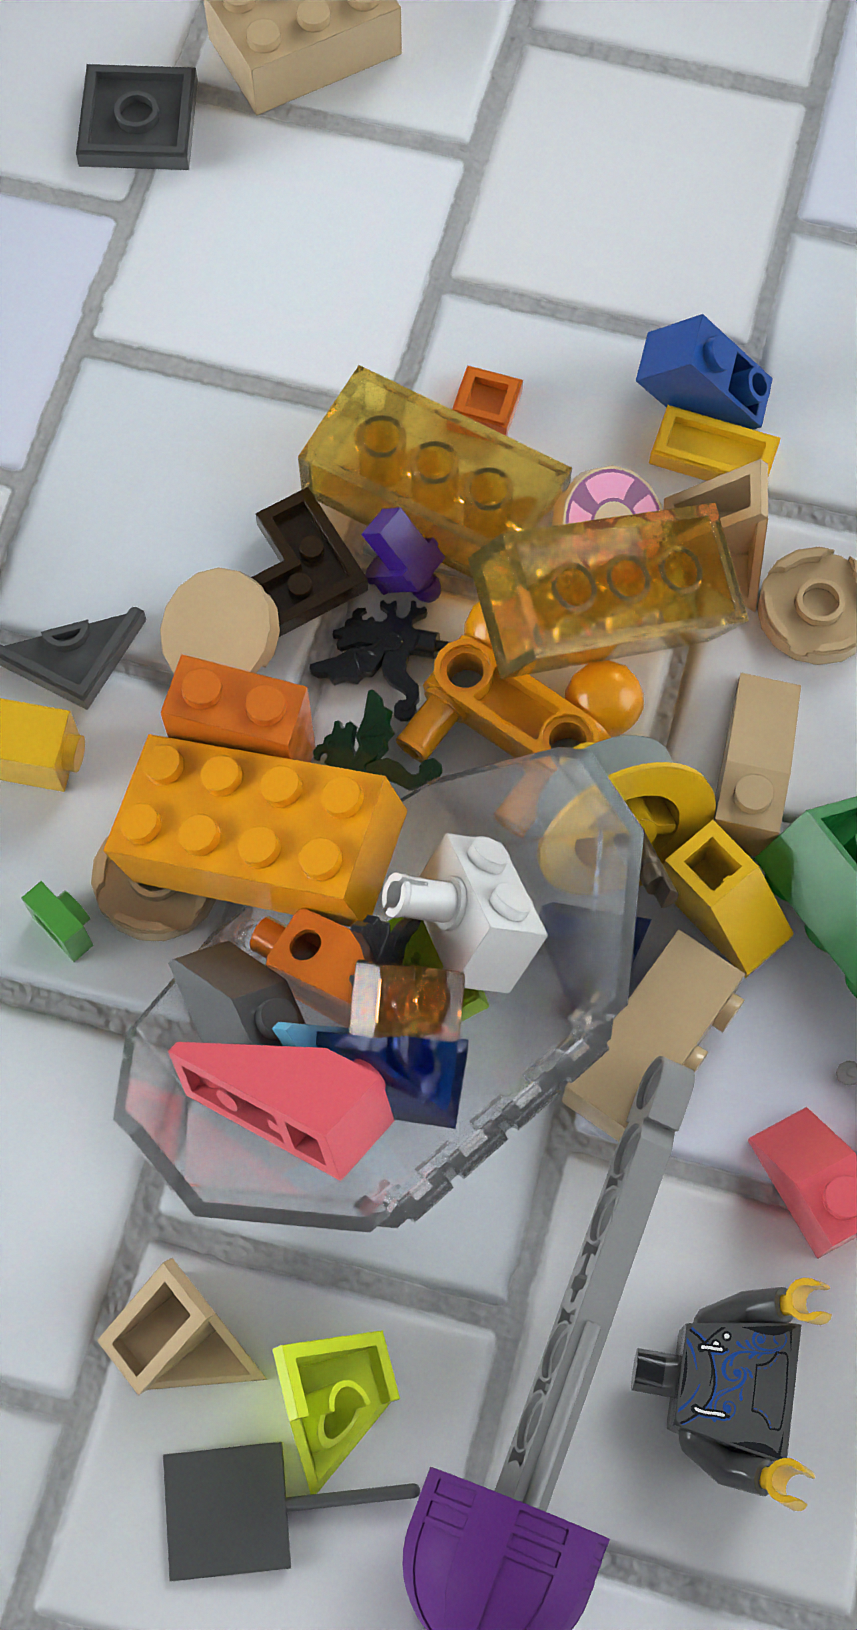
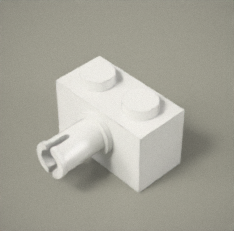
M446 833L419 877L395 872L388 877L383 888L382 906L387 909L385 912L387 916L424 921L453 987L509 994L548 937L533 906V902L527 894L503 843L488 837L479 836L474 838Z

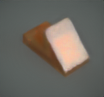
M356 963L349 1034L371 1038L411 1036L457 1042L460 1037L465 987L464 972L424 963Z

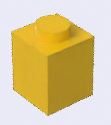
M0 698V780L65 792L70 772L77 773L79 771L85 752V738L79 734L71 711Z

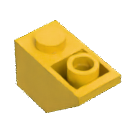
M711 820L665 859L663 866L678 892V898L674 904L734 967L745 973V978L793 937L794 932L759 866L714 820Z

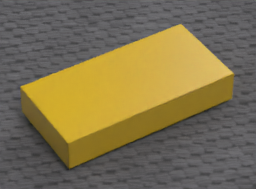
M667 405L650 454L649 464L708 481L761 459L768 464L769 477L781 438Z

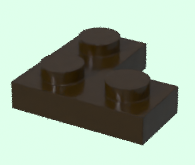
M309 487L255 513L257 526L280 563L251 578L263 587L277 607L280 627L279 637L368 591L367 577Z

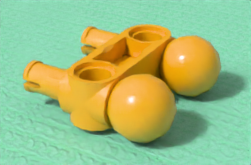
M503 592L487 595L476 603L464 623V635H461L458 640L448 643L439 651L434 661V671L423 684L425 689L424 695L427 700L397 736L396 743L405 753L422 763L429 758L453 725L458 722L466 724L520 761L528 770L499 806L497 813L512 828L526 834L541 815L540 801L548 780L565 762V758L556 755L551 750L552 745L564 738H572L581 744L585 742L597 743L622 735L638 721L644 708V692L639 680L627 666L611 660L591 662L572 676L565 690V699L527 674L519 667L534 656L542 640V624L537 612L525 598ZM464 670H472L482 677L476 685L469 688H461L451 682L454 675Z

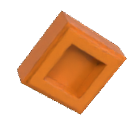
M467 365L450 414V424L506 439L522 394L523 380Z

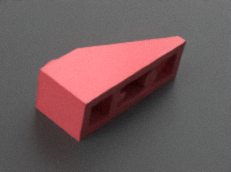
M176 1042L168 1050L186 1096L339 1181L349 1173L395 1121L385 1091L386 1083L382 1075L368 1062L361 1059L351 1061L328 1048Z

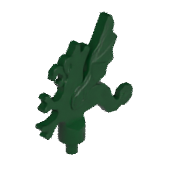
M373 689L368 691L364 717L358 731V727L351 721L346 723L345 728L341 721H335L332 734L327 735L324 738L323 744L317 745L313 750L316 761H320L321 756L326 754L328 757L324 763L328 766L383 775L387 777L389 782L397 784L408 791L422 789L428 782H435L443 772L442 764L435 758L424 760L419 766V773L414 775L409 773L397 761L390 758L381 759L389 751L388 742L395 735L390 725L393 711L384 707L383 698ZM355 739H357L359 745L357 751L354 749Z

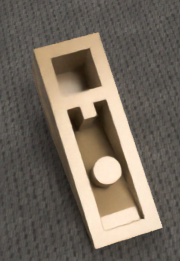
M740 673L715 794L716 810L713 820L747 855L757 856L780 833L791 775L801 685Z

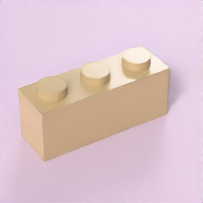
M678 929L568 1082L561 1102L619 1142L628 1125L626 1120L639 1084L648 1066L655 1058L663 1056L694 1070L695 1074L708 1054V1051L699 1046L712 1026L723 1033L745 1001L735 994L745 973Z

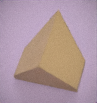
M761 459L664 498L663 512L666 525L663 552L669 554L755 613L768 524V464Z
M173 1258L160 1265L97 1340L138 1395L151 1389L267 1380Z

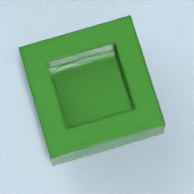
M40 881L21 897L32 918L73 962L94 946L83 926L90 920V917L66 890L56 897Z

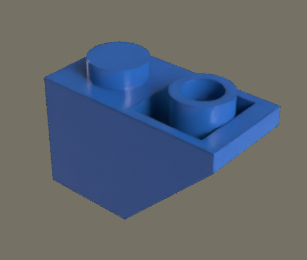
M704 314L648 332L636 377V382L666 408L667 405H671L752 430L762 427L773 380L769 374Z

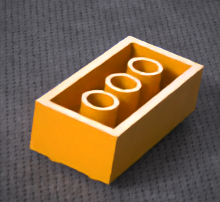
M148 734L103 851L136 883L294 915L299 909L306 908L338 924L351 927L356 921L363 922L368 914L373 915L408 810L387 777L383 775Z

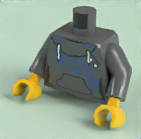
M805 1277L795 1280L788 1289L777 1287L741 1291L700 1309L694 1317L693 1323H687L679 1330L676 1355L637 1348L631 1380L632 1391L670 1397L667 1429L679 1434L682 1451L720 1485L759 1496L770 1494L774 1500L793 1511H802L808 1504L799 1498L787 1495L786 1485L789 1479L798 1474L815 1479L813 1471L800 1462L787 1458L802 1326L789 1322L795 1317L800 1321L810 1324L824 1325L832 1317V1314L824 1311L812 1313L807 1311L806 1299L808 1295L818 1289L829 1290L830 1286L824 1282Z

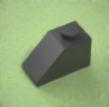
M230 941L175 958L168 963L203 1043L283 1046L272 1030L278 1022L306 1024L287 980Z

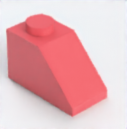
M805 1107L748 1139L749 1144L817 1259L857 1238V1155L811 1110Z

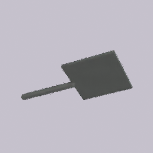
M282 1442L164 1454L163 1468L169 1581L291 1569L287 1512L412 1499L420 1495V1487L412 1483L286 1497Z

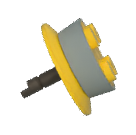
M627 735L609 738L597 743H581L567 753L565 762L550 777L541 796V815L549 826L542 848L544 866L549 876L557 885L576 894L590 896L610 895L643 885L648 894L655 895L661 908L668 907L677 900L678 892L663 866L664 861L714 819L716 801L713 789L707 779L697 770L686 765L673 763L667 749L654 739L644 736Z

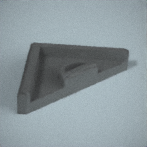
M132 607L127 614L89 623L87 619L42 631V636L5 646L0 644V666L88 710L146 622L144 610Z

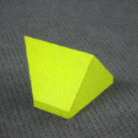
M383 1330L285 1344L272 1349L290 1426L310 1495L317 1494L389 1404L400 1399Z

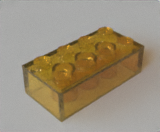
M358 365L298 456L301 490L309 487L318 502L366 526H369L382 509L401 507L424 538L434 537L439 545L437 547L446 557L442 561L443 564L501 593L508 592L511 594L517 589L552 531L555 503L562 491L567 490L572 474V467Z
M715 502L501 533L468 557L500 679L705 643L749 621Z

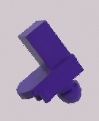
M401 507L382 509L361 534L377 554L366 569L365 576L368 579L369 585L374 584L382 595L412 592L419 601L425 603L437 600L441 594V583L436 574L433 573L446 558L437 547L439 545L434 537L424 538Z

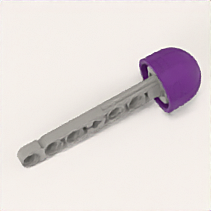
M658 1056L652 1061L639 1084L626 1120L628 1125L616 1148L495 1490L493 1491L433 1467H430L407 1529L402 1561L403 1578L410 1603L426 1630H572L586 1608L610 1539L546 1511L669 1161L675 1132L680 1129L695 1082L694 1070L663 1056Z

